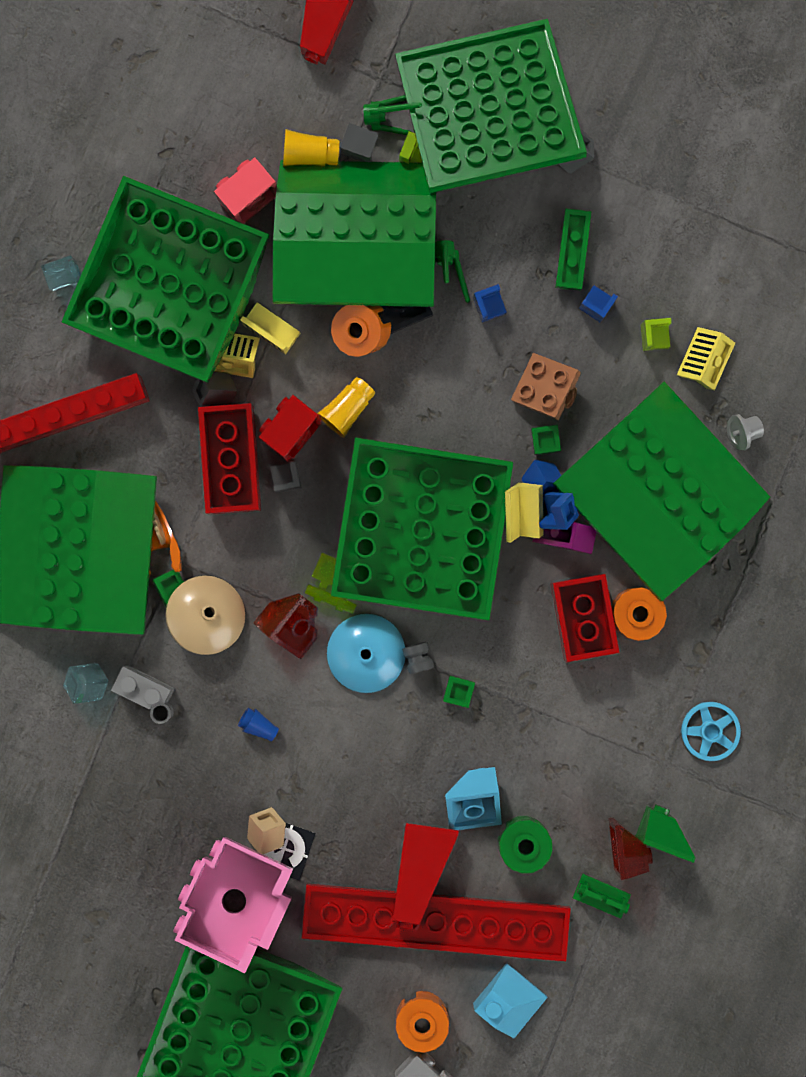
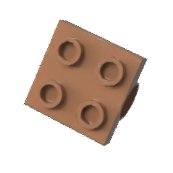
M533 353L511 401L559 421L564 408H570L575 401L577 395L575 385L581 372L575 368Z

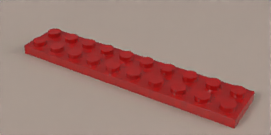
M306 884L302 939L566 962L570 906L433 894L420 924L414 925L413 930L397 928L398 922H392L396 891Z

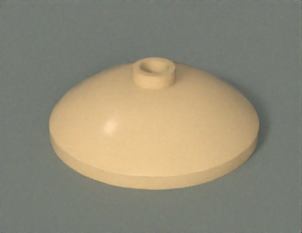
M198 576L183 582L172 593L166 607V623L171 636L182 648L195 654L211 655L229 648L239 638L245 623V608L240 595L229 583L213 576ZM206 608L213 611L212 617L205 616L204 610Z

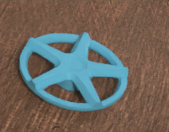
M702 702L686 714L681 727V735L684 745L695 757L705 761H717L729 756L735 750L740 740L741 728L737 716L730 708L717 702ZM708 707L721 708L728 715L714 721ZM700 710L702 725L687 727L691 716ZM732 721H734L736 726L734 743L723 735V729ZM687 735L702 737L699 753L691 747ZM713 742H717L729 749L718 756H707Z

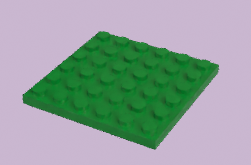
M548 19L395 53L407 103L420 102L422 104L420 108L409 109L430 193L586 158V147Z

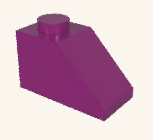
M573 522L567 530L543 529L544 535L541 538H533L532 541L566 550L592 554L597 532L593 527Z

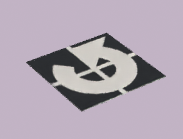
M286 823L283 847L263 855L293 868L290 878L300 881L316 833Z

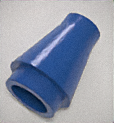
M247 708L238 723V726L242 728V732L267 739L270 742L273 741L279 730L257 709Z

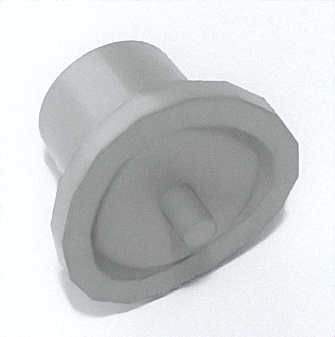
M735 414L727 422L728 438L732 445L739 450H747L750 448L752 440L761 438L764 434L763 424L757 416L743 418L740 414Z

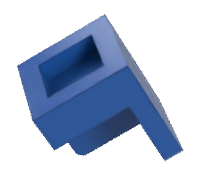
M499 284L475 292L473 295V300L482 323L507 313L500 295L501 289Z
M594 285L578 309L600 323L618 296L615 294L610 296Z
M534 460L522 476L523 483L543 485V496L546 492L561 493L553 485L561 476L554 463Z
M546 492L543 498L548 514L540 521V528L567 530L579 516L575 507L573 493Z

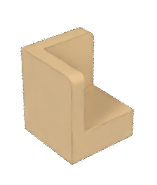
M272 807L249 816L247 839L257 852L261 854L279 849L284 845L286 823Z

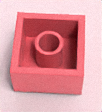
M255 157L251 161L247 159L242 162L236 169L238 172L230 178L228 176L223 178L216 185L217 189L214 191L220 205L231 218L242 224L246 223L276 198V181Z

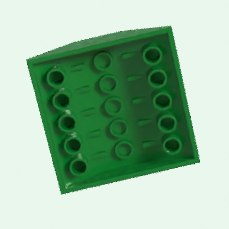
M281 160L276 188L273 233V304L434 307L436 192H429L423 164L409 162L408 164L405 162L369 163L338 161V165H327L325 163V166H283V160Z
M123 176L61 322L208 383L232 341L248 304L270 235Z
M665 381L553 483L561 493H573L577 511L660 601L667 598L719 552L770 498L768 493Z
M355 438L331 596L490 620L506 515L505 491L510 489L513 462Z
M3 465L0 502V623L41 628L144 635L157 476L85 469Z
M186 946L137 1077H310L342 987L292 961L260 949H256L246 972L243 973Z

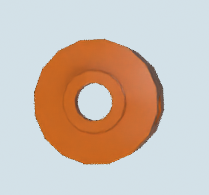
M347 305L341 308L336 313L331 326L333 341L339 350L349 356L360 357L377 352L384 347L391 334V323L383 324L378 315L384 309L381 306ZM352 323H358L362 327V334L359 338H354L350 334L349 328Z
M642 587L626 589L619 593L612 602L611 607L615 630L626 638L638 641L648 640L656 636L665 625L667 617L666 606L650 589ZM638 606L644 607L648 612V616L643 622H638L633 618V610Z
M418 991L414 999L406 1002L404 998L397 1008L396 1031L398 1038L405 1047L414 1052L426 1053L435 1050L445 1041L449 1030V1016L446 1005L438 996L431 992ZM423 1018L430 1022V1029L427 1032L420 1033L415 1029V1023L418 1019Z

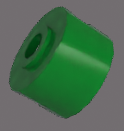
M517 816L508 820L505 823L506 828L502 835L498 836V849L504 863L512 870L522 874L534 873L542 869L549 861L553 851L552 839L545 826L537 819L529 816ZM524 839H528L534 844L533 851L529 854H522L518 849L519 843Z

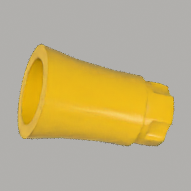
M285 129L283 166H325V163L327 165H338L340 140L327 139L325 136L303 134Z
M356 377L350 385H347L340 394L317 414L322 422L332 431L345 438L358 416L368 406L369 401L375 395V391L364 380Z

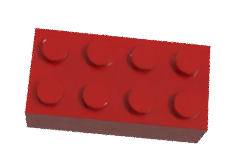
M251 403L198 407L205 513L212 515L261 511L254 406Z

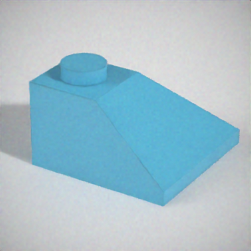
M495 767L469 770L446 793L449 829L464 830L502 825Z
M506 962L474 1001L473 1005L474 1011L495 1029L515 1038L548 997Z

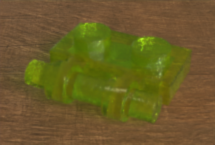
M321 553L311 576L321 580L318 588L308 584L305 594L314 597L313 600L321 603L323 601L335 606V610L340 612L344 610L353 614L357 604L348 601L347 598L331 596V593L326 591L328 585L333 584L336 558Z

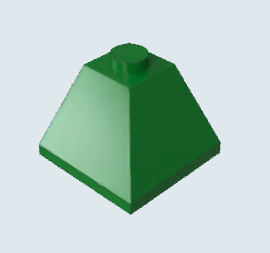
M655 804L654 808L646 806L636 833L638 839L643 844L694 863L696 857L676 819L669 815L670 810Z

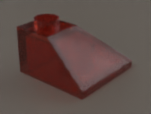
M608 818L614 871L619 878L625 880L649 872V864L653 863L651 848H647L646 844H643L635 834L615 818Z

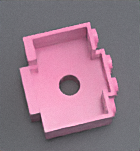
M223 837L222 841L216 840L209 854L214 857L213 859L206 856L202 858V861L196 860L190 872L193 880L190 885H184L178 897V901L182 902L179 908L188 913L186 916H180L173 932L177 933L175 941L245 973L257 946L269 949L288 908L292 896L283 893V890L293 868L234 840ZM238 889L243 892L246 897V905L243 910L232 912L225 907L224 895L228 890Z

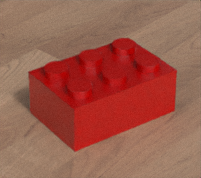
M294 395L290 399L285 397L277 406L276 410L278 413L273 420L268 418L259 429L261 432L259 438L287 462L292 461L322 424L319 415Z
M606 574L550 583L564 661L571 662L620 653Z

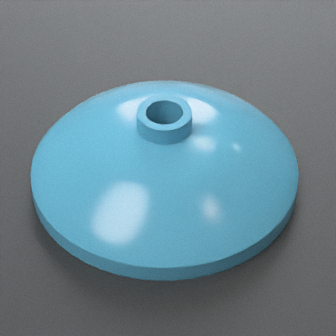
M373 614L355 615L343 621L332 633L327 647V660L334 677L346 688L361 693L377 692L391 685L400 675L405 663L402 648H405V644L398 629L387 619ZM362 650H370L371 657L369 659L362 658Z

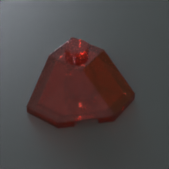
M298 593L269 602L253 624L268 638L299 659H302L317 640L315 617L318 616V607Z

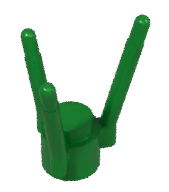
M405 95L371 102V104H364V124L372 125V131L382 130L408 135L410 130L383 125L381 122H386V112L420 108L422 104L418 102L392 105L406 101Z
M442 240L435 242V264L437 261V265L443 266L444 283L449 282L448 265L453 264L454 261L465 302L469 303L470 297L459 261V250H455L453 241Z

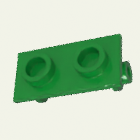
M582 873L572 898L621 919L623 914H626L629 910L630 904L628 902L631 894Z

